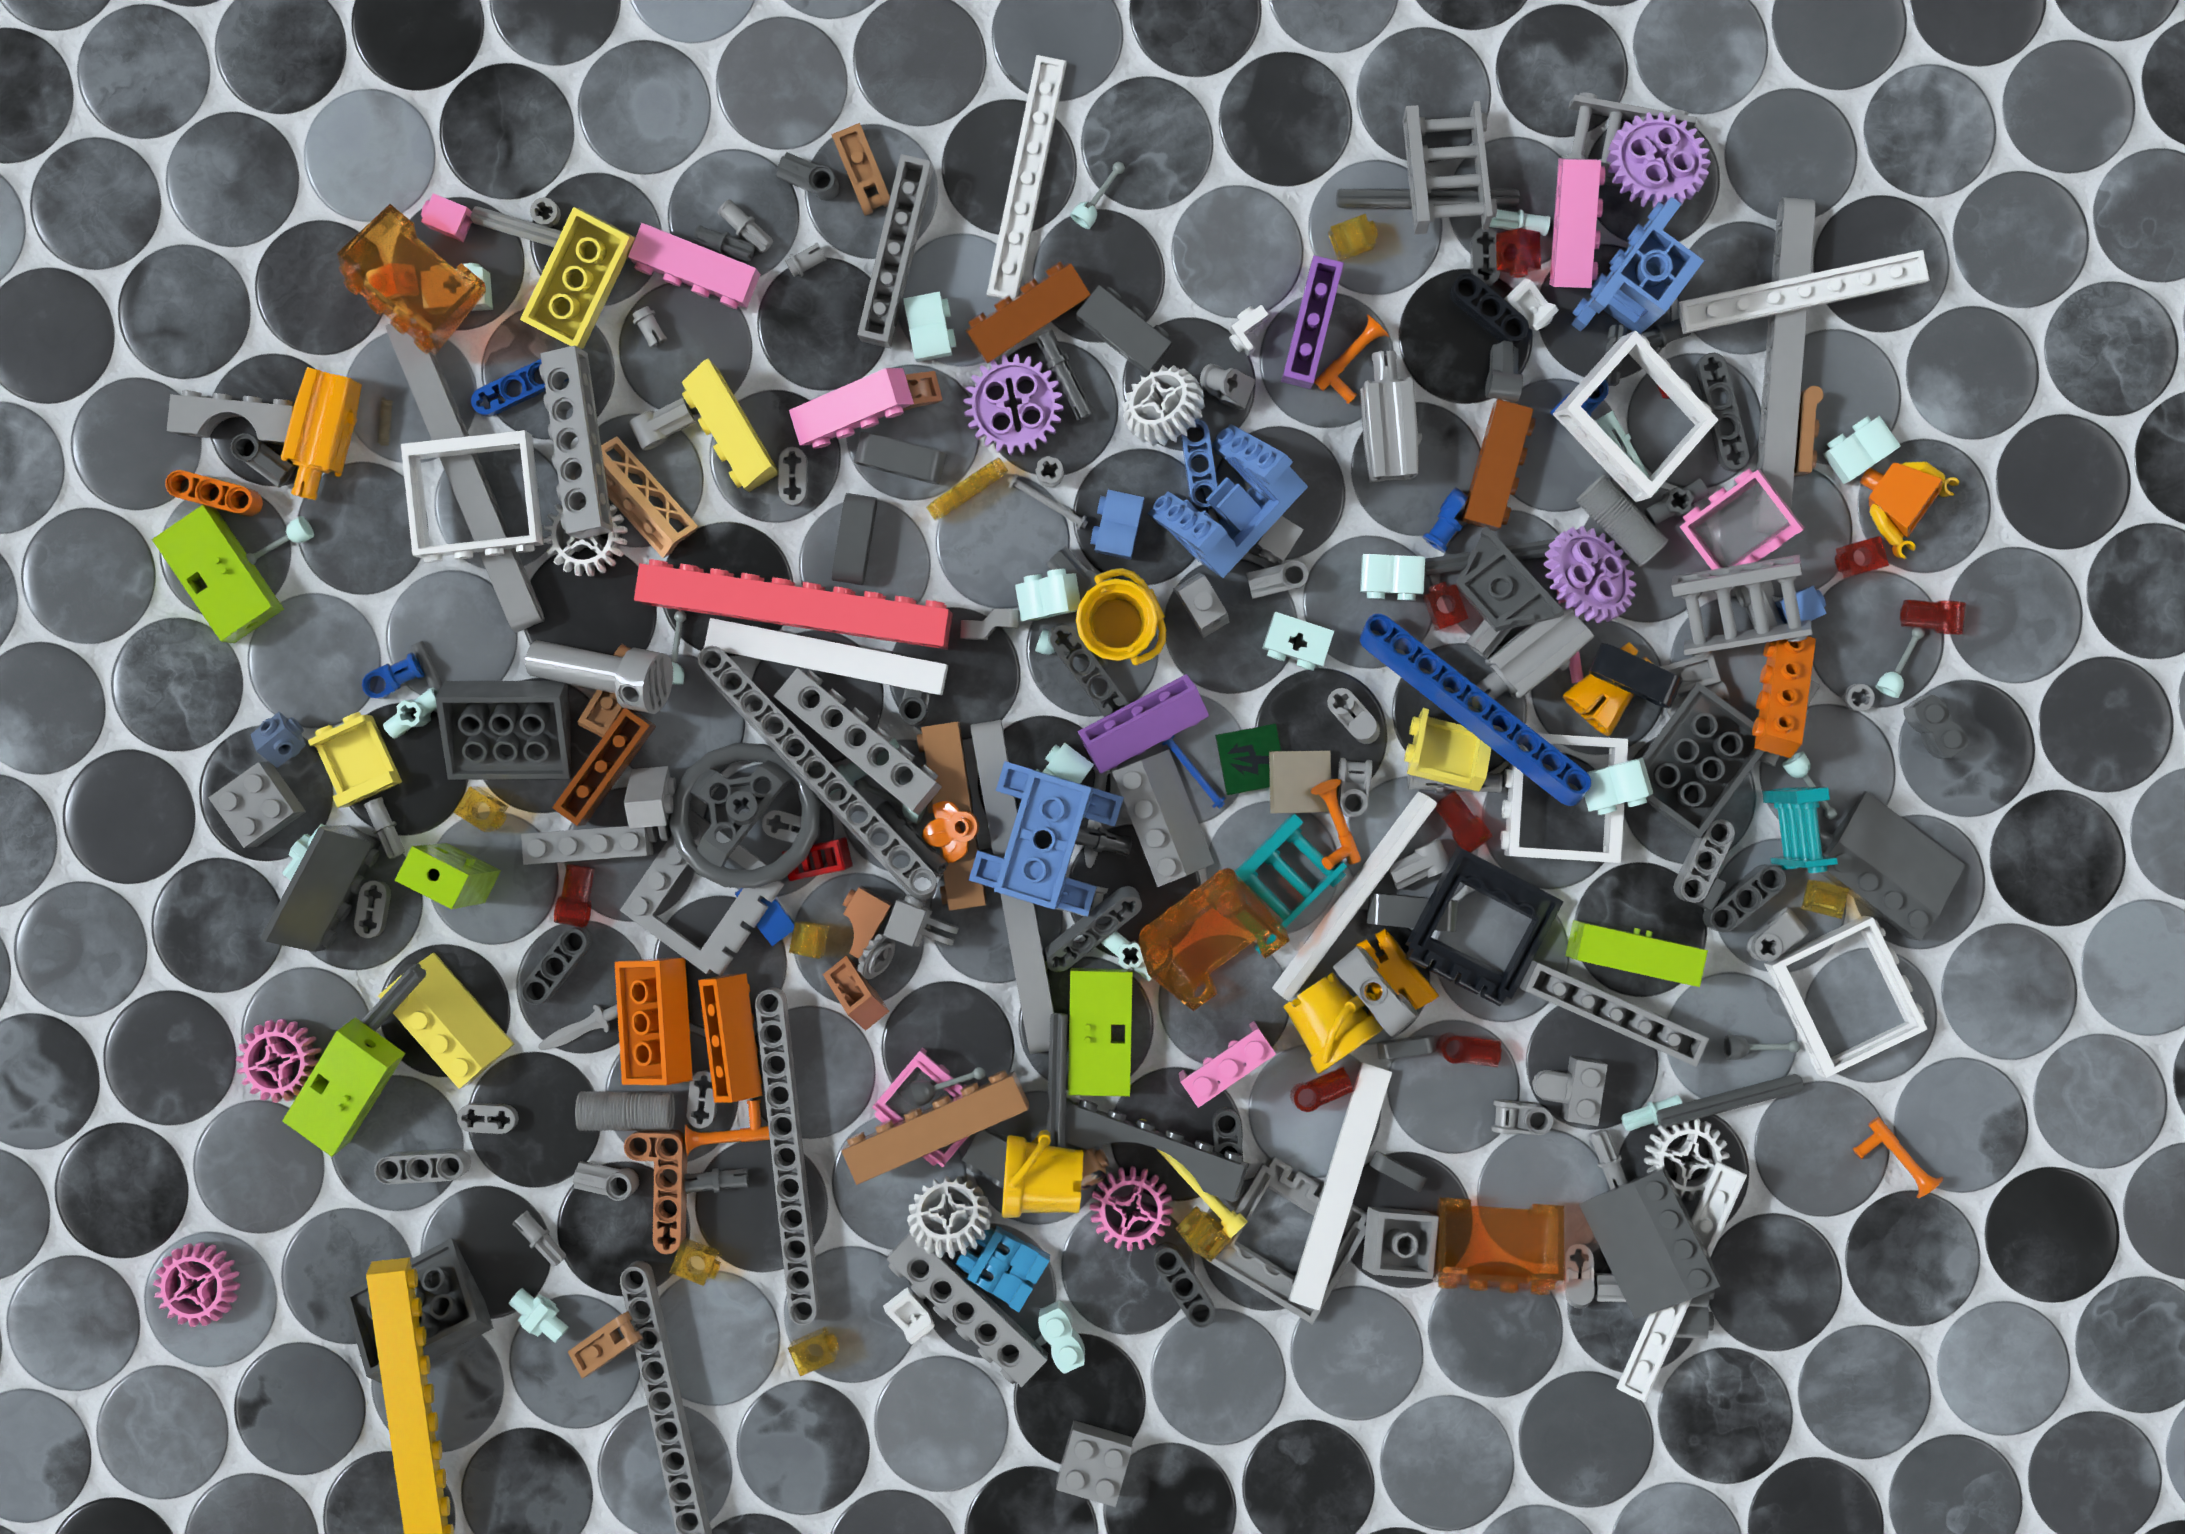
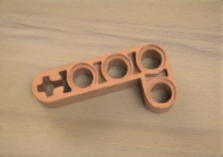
M675 1129L670 1131L637 1130L625 1140L624 1152L631 1160L654 1161L653 1245L662 1254H672L683 1244L686 1237L687 1194L685 1191V1174H687L688 1156L686 1153L685 1134ZM639 1137L646 1141V1152H640L635 1148V1138ZM666 1138H672L677 1142V1152L672 1153L665 1148L664 1142ZM665 1169H671L676 1172L678 1178L676 1183L666 1181L664 1178ZM664 1200H671L676 1204L677 1212L675 1214L665 1211L663 1207ZM675 1222L670 1227V1237L675 1238V1240L670 1244L669 1239L663 1236L669 1231V1223Z

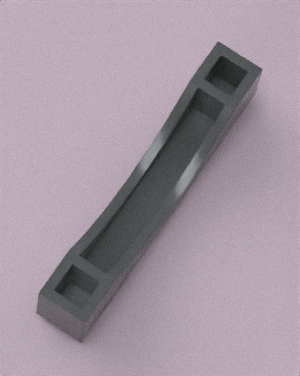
M1080 1099L1079 1103L1075 1102L1069 1105L1065 1117V1142L1086 1150L1114 1142H1133L1151 1146L1169 1154L1180 1162L1194 1176L1203 1192L1231 1202H1235L1239 1198L1249 1167V1163L1242 1161V1155L1231 1151H1225V1154L1213 1151V1145L1196 1140L1195 1144L1184 1140L1185 1136L1172 1130H1167L1166 1134L1154 1130L1156 1125L1144 1120H1138L1137 1123L1125 1120L1126 1114L1109 1109L1108 1113L1097 1110L1098 1105L1088 1100Z

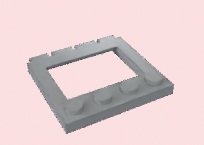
M690 810L689 826L697 846L704 833L711 826V823L693 810ZM721 830L716 834V840L720 843H726L732 839ZM671 835L669 841L664 845L620 911L705 974H710L713 971L722 976L733 960V957L726 952L727 948L735 953L740 950L751 934L743 925L746 922L755 928L769 908L760 900L764 897L768 901L773 902L784 886V883L779 880L755 889L743 888L701 949L654 915L662 900L688 865L678 853L673 835ZM740 844L729 856L746 870H754L768 865Z
M1274 1156L1268 1166L1263 1163L1261 1164L1234 1211L1237 1214L1241 1213L1248 1221L1266 1189L1269 1188L1314 1216L1322 1190L1318 1196L1314 1195L1319 1183L1300 1171H1297L1292 1180H1289L1288 1176L1293 1167ZM1353 1203L1343 1232L1345 1235L1338 1248L1320 1311L1365 1236L1366 1226L1364 1224L1367 1220V1212ZM1245 1225L1231 1239L1222 1230L1206 1260L1313 1325L1320 1311L1289 1301L1295 1276L1236 1241Z

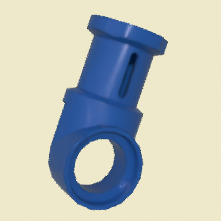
M1457 487L1452 490L1441 505V511L1437 516L1439 519L1434 527L1422 537L1429 545L1443 553L1448 549L1446 545L1455 532H1460L1463 528L1454 518L1469 496Z
M409 653L407 658L393 665L386 664L366 674L362 681V688L369 697L382 699L390 695L391 692L400 689L401 684L416 677L421 679L425 676L416 656L413 653ZM376 676H381L385 680L386 686L384 691L376 694L370 689V681Z

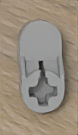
M994 608L983 621L961 620L960 638L988 640V637L996 628L1018 629L1020 612L1013 609Z
M1338 688L1332 691L1327 703L1330 711L1358 742L1370 744L1376 741L1380 735V726L1362 703L1348 689Z
M1575 1244L1568 1248L1564 1256V1286L1568 1303L1574 1308L1581 1309L1590 1305L1594 1298V1257L1592 1251L1587 1246Z

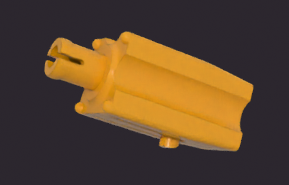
M307 367L295 400L281 454L282 461L290 459L293 465L299 467L294 487L291 491L292 495L316 500L322 473L329 474L334 472L336 477L342 475L352 433L357 422L356 416L362 384L348 377Z

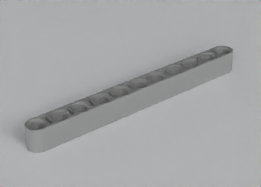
M1787 197L1780 199L1777 209L1771 282L1810 274L1815 221V201L1813 199ZM1807 308L1768 317L1756 470L1760 468L1761 472L1790 510L1792 505ZM1758 482L1754 490L1752 529L1754 532L1774 533L1787 524L1788 520Z
M414 313L386 325L388 336L431 439L441 440L468 437V431L419 317ZM477 453L439 457L474 541L510 538L511 534ZM516 548L504 549V554L498 556H485V552H479L512 630L517 633L545 621L543 611L521 558L516 552Z
M713 645L703 648L698 655V664L703 676L912 897L921 901L930 899L935 894L937 888L934 872L722 649ZM710 658L721 660V663L716 668L705 666V663ZM736 679L742 682L741 686L736 690H728L726 688V684L730 680ZM752 701L762 703V708L757 712H749L746 709L747 705ZM772 723L783 725V730L778 734L767 732V728ZM793 745H801L804 748V752L794 757L788 754V749ZM814 767H822L825 770V774L823 777L815 779L809 776V771ZM835 789H842L846 792L845 798L841 801L832 800L829 795ZM856 811H863L868 816L862 823H855L850 817ZM877 833H884L889 838L888 842L882 846L875 845L871 839ZM898 855H904L910 860L909 865L905 868H897L892 862ZM924 877L930 880V888L925 891L916 889L914 882L918 878Z
M1001 719L972 724L970 727L993 855L1004 858L1018 808L1016 797L996 791L1004 761L1009 762ZM1001 894L1030 1055L1048 1052L1050 1015L1055 1012L1036 907L1034 903Z
M770 987L758 994L755 1000L775 1192L789 1315L794 1323L807 1325L815 1319L820 1309V1296L786 995L781 989ZM767 994H772L778 999L779 1003L776 1010H770L765 1006L764 998ZM769 1025H776L781 1029L782 1037L780 1040L770 1039L767 1034ZM772 1056H780L784 1059V1070L777 1071L772 1068L770 1063ZM781 1086L788 1091L787 1101H779L775 1098V1087ZM778 1118H788L792 1124L791 1131L783 1132L777 1125ZM790 1148L793 1150L795 1161H784L780 1155L781 1149ZM784 1180H795L799 1186L798 1192H788L784 1187ZM791 1209L799 1211L802 1216V1222H791L787 1217V1211ZM794 1240L801 1241L805 1245V1252L802 1254L795 1253L791 1249V1242ZM797 1271L805 1272L808 1275L809 1282L806 1284L797 1283L794 1279V1273ZM807 1302L812 1308V1313L808 1315L800 1313L797 1304Z
M635 1261L622 1272L620 1285L626 1312L629 1311L633 1318L631 1323L635 1331L639 1330L643 1337V1340L636 1343L634 1347L676 1534H712L652 1267L647 1262ZM631 1271H638L642 1274V1284L634 1283L631 1280ZM637 1302H646L650 1307V1313H641L637 1308ZM644 1332H653L657 1337V1343H648L644 1338ZM653 1361L661 1363L664 1373H655L651 1369L650 1363ZM666 1392L670 1396L671 1402L667 1404L660 1402L657 1393ZM664 1423H674L677 1427V1433L667 1432L664 1428ZM671 1453H680L684 1457V1463L674 1462L671 1458ZM677 1483H687L691 1488V1492H681L678 1489ZM684 1514H695L698 1519V1522H688L685 1519Z

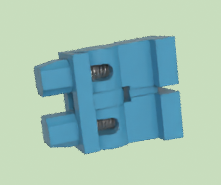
M996 1226L995 1229L990 1227L989 1230H983L986 1235L985 1240L976 1239V1242L984 1247L979 1256L966 1249V1256L960 1254L956 1265L968 1273L967 1279L994 1294L1008 1303L1009 1307L1020 1312L1033 1290L1034 1284L1036 1285L1049 1263L1050 1254L1029 1242H1024L999 1226Z

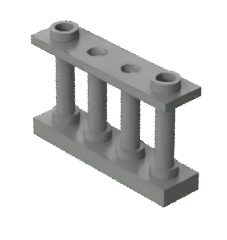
M1580 93L1579 95H1574L1568 107L1570 110L1579 111L1572 152L1568 156L1563 155L1562 158L1586 159L1584 150L1591 114L1608 116L1609 122L1602 159L1599 160H1601V166H1605L1604 184L1622 187V183H1612L1616 173H1608L1611 163L1606 161L1610 152L1608 148L1612 140H1614L1613 138L1617 130H1620L1622 119L1633 121L1635 116H1639L1643 121L1649 112L1653 119H1657L1659 113L1663 112L1664 120L1669 121L1672 115H1675V123L1678 125L1686 120L1687 125L1685 129L1689 131L1696 124L1697 117L1688 116L1689 113L1684 110L1674 109L1667 112L1597 99L1598 96L1592 93ZM1648 177L1652 181H1656L1654 178Z
M1474 101L1470 117L1430 120L1419 117L1418 105L1406 106L1402 121L1414 234H1427L1429 224L1434 222L1435 218L1481 215L1482 230L1489 229L1492 218L1497 215V203L1495 198L1491 199L1484 141V132L1487 131L1486 112L1481 113L1480 101ZM1471 129L1473 145L1428 148L1427 145H1422V136H1425L1426 132ZM1474 158L1476 174L1431 177L1430 174L1425 173V164H1428V161ZM1478 187L1479 203L1434 206V203H1429L1428 193H1431V190Z
M1800 554L1673 576L1671 583L1673 597L1681 596L1686 601L1693 638L1685 640L1684 655L1692 654L1693 657H1704L1711 654V651L1787 639L1789 642H1797L1806 639L1808 635H1812L1811 620H1800L1794 586L1796 576L1802 575ZM1777 579V582H1781L1788 624L1768 626L1761 585L1764 584V581ZM1745 585L1746 588H1749L1756 629L1737 632L1729 591L1732 590V587ZM1713 590V593H1717L1724 634L1705 637L1698 596L1700 592Z

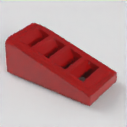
M846 837L813 844L810 852L812 853L815 869L812 870L808 855L802 862L804 872L799 873L797 866L788 874L789 881L851 868L853 863ZM822 849H824L828 865L826 867H824L822 860V855L820 851Z

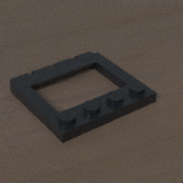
M1457 846L1405 944L1410 947L1406 954V959L1424 969L1430 964V972L1450 982L1455 979L1456 985L1476 995L1480 992V997L1501 1006L1506 997L1512 999L1564 901ZM1460 882L1532 919L1504 973L1431 937Z

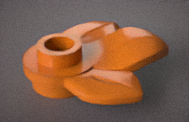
M941 801L933 804L932 808L936 819L925 826L922 838L931 846L942 847L943 859L948 863H953L967 854L969 841L977 836L980 825L977 817L971 812L960 811L950 801ZM961 821H962V822L965 824V826H966V829H965L964 832H962V830H961V828H960V822H961Z

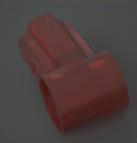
M1904 600L1900 609L1899 619L1901 627L1932 629L1935 633L1964 634L1966 603L1959 601H1937L1936 603Z
M1452 791L1437 802V806L1434 809L1453 832L1451 835L1461 848L1472 853L1493 837L1483 821L1477 815L1474 816L1456 791Z
M567 864L562 895L558 897L554 910L555 923L581 928L587 927L592 909V903L589 899L594 868Z
M1449 1032L1441 1035L1436 1044L1439 1055L1453 1064L1467 1063L1498 1068L1501 1060L1502 1049L1500 1040L1463 1036ZM1457 1040L1460 1047L1458 1052L1454 1055H1447L1446 1047L1448 1043Z
M1342 1066L1307 1082L1296 1084L1291 1090L1290 1099L1293 1105L1301 1111L1312 1112L1319 1106L1354 1092L1348 1074ZM1303 1089H1311L1313 1092V1100L1308 1105H1301L1298 1101V1095Z

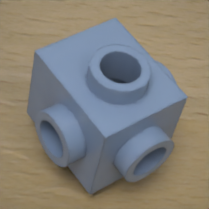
M280 712L264 720L259 728L250 734L256 751L276 768L280 767L288 759L298 755L302 748L306 746L302 736L304 729L299 722L292 717L290 719L286 718Z

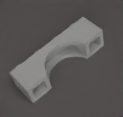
M182 390V395L170 394L167 422L168 432L179 436L209 438L214 428L222 421L232 417H245L254 427L258 440L268 444L284 445L294 407L292 406V401L273 399V404L262 403V398L243 396V401L232 400L231 395L213 393L212 398L201 397L202 393L188 390Z
M629 826L521 834L523 865L654 855L653 842H649L646 827L629 829Z

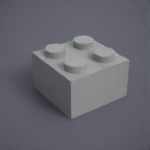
M270 762L256 763L208 797L243 848L258 847L306 813L301 803Z
M1368 1207L1362 1269L1373 1275L1433 1279L1439 1216L1427 1211Z
M1073 1421L1057 1476L1056 1490L1116 1507L1133 1448V1437Z

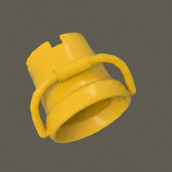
M1124 568L1111 569L1096 575L1094 580L1097 585L1086 592L1078 605L1076 625L1080 639L1089 651L1102 659L1114 661L1130 659L1133 665H1139L1153 659L1162 651L1166 643V627L1163 619L1165 616L1153 589H1149L1144 579L1134 571ZM1116 576H1124V577L1130 578V579L1133 580L1134 582L1128 581V580H1122V579H1111V580H1107V579H1110V578L1116 577ZM1158 626L1159 635L1156 646L1148 653L1137 656L1142 651L1147 649L1152 639L1156 635V629Z
M1333 972L1299 994L1296 999L1283 1006L1312 1055L1310 1061L1318 1074L1383 1030L1374 1014L1370 1010H1368L1367 1014L1362 1009L1365 1004L1357 995L1353 998ZM1368 992V997L1376 1001V996Z
M1041 1130L1031 1143L1027 1142L1024 1137L1009 1135L1006 1148L1002 1217L1018 1218L1022 1213H1079L1083 1150L1049 1146L1051 1135L1047 1130Z

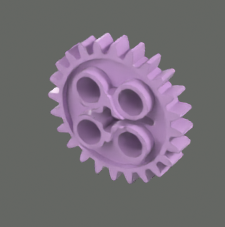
M1649 112L1643 121L1639 116H1635L1632 124L1626 121L1622 129L1617 130L1613 138L1614 140H1612L1608 148L1610 152L1606 161L1611 163L1608 173H1616L1612 181L1613 184H1623L1620 190L1621 194L1627 191L1632 193L1630 196L1631 202L1639 197L1642 198V207L1648 201H1652L1654 208L1658 202L1665 204L1672 196L1683 204L1686 198L1691 200L1696 191H1700L1709 174L1707 168L1711 161L1705 159L1709 149L1701 148L1705 140L1704 138H1694L1697 131L1696 128L1689 131L1685 129L1687 125L1686 120L1678 125L1675 123V115H1672L1669 121L1664 120L1663 112L1659 113L1657 119H1653ZM1648 177H1652V178H1654L1656 181H1652V180L1649 179Z
M1015 354L1013 362H1008L1006 355H1002V364L1000 365L993 359L990 361L992 366L990 370L981 365L980 370L983 376L980 378L972 375L971 378L976 387L967 386L966 391L973 396L963 401L964 404L972 406V409L965 411L964 414L965 417H974V420L968 424L970 429L979 427L975 435L976 439L978 440L986 436L985 447L988 448L994 442L996 443L997 453H1000L1005 446L1011 456L1015 447H1019L1022 455L1025 454L1026 445H1030L1036 451L1035 441L1038 439L1046 444L1047 439L1044 434L1048 432L1055 435L1056 433L1051 423H1061V418L1055 415V412L1063 411V406L1055 403V401L1063 398L1062 393L1053 392L1059 386V382L1048 381L1052 375L1051 370L1042 374L1043 365L1041 362L1032 367L1031 357L1028 356L1024 363H1020L1018 354ZM1008 378L1012 379L1017 403H1022L1017 406L1021 424V431L1019 432L1015 430L1011 408L1005 407L1010 404L1006 384ZM1023 380H1030L1034 383V389L1031 393L1022 394L1017 390L1018 384ZM993 386H1000L1004 389L1003 396L998 400H992L987 396L988 390ZM1029 410H1036L1040 413V419L1035 424H1028L1023 420L1024 414ZM998 416H1006L1010 419V424L1006 429L997 430L993 427V422Z
M1581 526L1577 530L1572 527L1568 531L1562 532L1548 545L1550 549L1545 553V556L1549 560L1544 563V566L1551 571L1545 576L1554 581L1550 589H1558L1560 592L1556 599H1565L1567 601L1565 605L1566 610L1574 607L1575 616L1578 617L1584 613L1587 622L1593 618L1597 623L1603 620L1609 622L1626 611L1625 609L1632 605L1630 600L1635 597V593L1631 589L1636 586V583L1629 580V578L1634 575V572L1626 569L1630 561L1621 559L1620 556L1623 554V550L1615 551L1614 540L1607 543L1605 542L1604 533L1596 537L1594 528L1586 532L1585 528Z

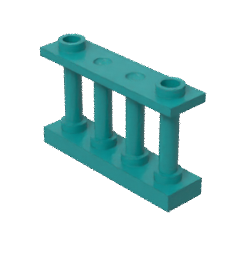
M1788 787L1762 791L1763 803H1773L1774 808L1778 810L1783 856L1770 858L1771 864L1781 865L1782 870L1807 868L1808 873L1828 871L1827 865L1838 864L1837 858L1823 856L1817 808L1820 807L1819 801L1830 800L1828 787Z
M1294 813L1206 899L1215 910L1219 906L1223 909L1227 907L1260 940L1254 946V949L1259 954L1263 950L1267 953L1270 952L1280 942L1277 936L1329 884L1335 887L1346 876L1343 870L1347 865L1342 861L1331 870H1327L1323 866L1322 859L1324 856L1301 834L1302 830L1299 826L1304 822ZM1285 840L1289 844L1292 842L1325 875L1313 889L1279 856L1281 852L1277 848ZM1263 862L1267 866L1271 864L1304 897L1292 910L1257 877L1259 874L1255 870ZM1241 884L1245 887L1249 886L1282 919L1270 932L1235 899L1237 896L1233 892Z

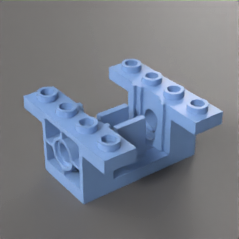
M1672 196L1664 205L1658 202L1647 217L1650 220L1644 226L1638 223L1627 238L1630 244L1625 251L1620 248L1609 262L1611 265L1609 269L1611 271L1607 276L1601 273L1592 285L1591 298L1588 301L1583 298L1572 312L1577 316L1571 323L1572 326L1581 332L1596 312L1599 314L1604 310L1632 332L1637 331L1641 334L1667 312L1704 262L1703 259L1663 231L1682 205Z
M1232 424L1219 432L1211 446L1218 455L1228 461L1251 488L1246 492L1239 484L1235 485L1227 477L1208 496L1206 501L1222 519L1217 523L1206 511H1198L1187 499L1183 501L1169 491L1164 496L1158 498L1153 508L1148 512V515L1167 529L1198 562L1222 578L1230 572L1308 488L1304 481L1290 467L1293 461L1285 453Z
M1004 761L996 791L1021 798V803L1004 858L978 850L969 881L995 888L994 892L1053 910L1061 908L1088 917L1097 886L1065 877L1082 819L1087 818L1115 827L1124 797ZM1041 830L1048 831L1052 836V843L1046 849L1040 848L1036 844L1038 832Z

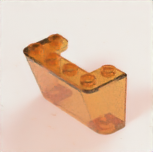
M391 204L337 253L340 263L339 270L345 277L343 283L347 289L354 295L360 293L367 299V304L378 315L384 313L391 319L390 323L399 333L403 335L407 333L415 339V345L425 354L431 352L436 355L486 293L485 282L462 263L457 266L456 271L417 238L414 223Z
M1225 868L1216 872L1214 876L1198 888L1192 890L1190 894L1174 906L1168 908L1166 912L1150 924L1144 926L1140 931L1139 946L1148 975L1192 1011H1195L1217 995L1211 976L1214 970L1255 940H1257L1262 956L1266 959L1287 944L1290 939L1285 927L1235 871ZM1274 934L1277 937L1276 940L1271 944H1267L1268 937ZM1206 984L1205 991L1199 997H1195L1196 990L1201 985Z
M1441 1197L1438 1199L1436 1216H1439L1432 1281L1438 1282L1439 1288L1455 1289L1457 1284L1469 1285V1289L1474 1291H1486L1488 1286L1500 1287V1292L1517 1293L1520 1288L1531 1289V1294L1549 1295L1550 1290H1555L1565 1281L1564 1206L1532 1204L1527 1210L1471 1206V1199Z

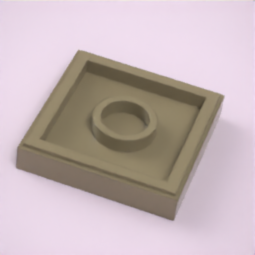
M1269 752L1270 813L1329 812L1322 797L1312 794L1311 790L1316 785L1331 780V752Z

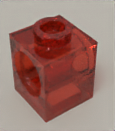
M1517 228L1497 233V271L1507 272L1511 278H1523L1528 276V272L1541 269L1540 232Z
M1881 536L1836 548L1835 564L1838 571L1843 573L1844 578L1889 566ZM1856 550L1861 551L1865 557L1862 566L1854 561Z
M1445 581L1428 588L1430 594L1425 595L1423 599L1435 631L1469 619L1456 584L1447 586ZM1439 597L1450 599L1452 609L1449 613H1443L1438 609L1437 601Z

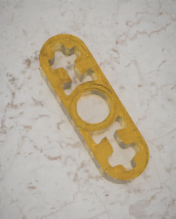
M997 458L935 499L926 509L933 519L937 521L999 480L1008 472V469L1002 460Z

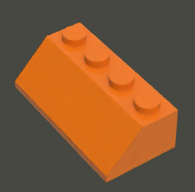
M685 958L616 961L615 979L622 1085H671L693 1081Z

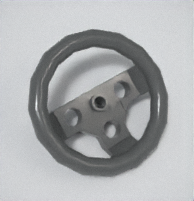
M734 743L708 752L686 770L672 796L674 810L670 816V829L678 853L698 875L723 887L755 889L784 879L807 858L819 834L821 811L819 797L766 744ZM738 761L762 762L749 777L727 779L715 771L720 767ZM761 780L769 781L772 784L771 790L766 794L756 793L754 788L757 782ZM792 783L796 788L802 805L801 829L791 848L774 863L754 870L724 867L728 857L783 788ZM723 786L728 789L727 796L720 801L712 799V790L715 787ZM693 796L709 806L711 826L702 836L698 846L695 844L689 826L690 802ZM745 808H746V809H749V811H748L747 813H745V812H743V811H741V810H742V809H745ZM723 828L733 831L732 839L726 843H720L716 840L717 832Z

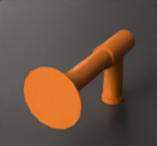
M1368 314V323L1363 333L1314 380L1315 385L1322 391L1331 385L1347 401V404L1358 394L1354 393L1338 376L1369 343L1382 336L1390 337L1381 325Z
M1340 779L1322 782L1311 790L1312 794L1321 796L1325 801L1341 843L1340 848L1322 859V864L1327 870L1333 869L1336 864L1345 858L1350 865L1361 861L1352 833L1348 829L1338 802L1337 787L1341 784Z
M761 1100L747 1101L750 1128L718 1132H696L689 1129L687 1124H685L687 1156H689V1153L694 1148L701 1145L770 1140L768 1126H761Z
M1876 1117L1868 1124L1874 1134L1853 1148V1151L1862 1160L1865 1155L1883 1142L1915 1179L1918 1186L1917 1198L1929 1194L1943 1181V1177L1935 1178L1930 1176L1916 1163L1880 1117Z

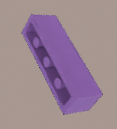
M1313 256L1281 382L1311 389L1320 360L1343 262Z
M1185 674L1079 730L1078 734L1092 762L1101 774L1116 768L1120 763L1133 756L1144 753L1146 749L1159 742L1170 739L1176 733L1197 725L1201 720L1209 717V714L1197 687L1188 675Z

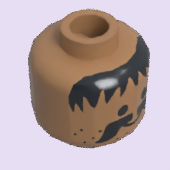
M1081 1147L1076 1149L1083 1150L1081 1190H1087L1104 1181L1107 1175L1105 1167L1109 1166V1161L1102 1149L1096 1150L1094 1147L1088 1150Z

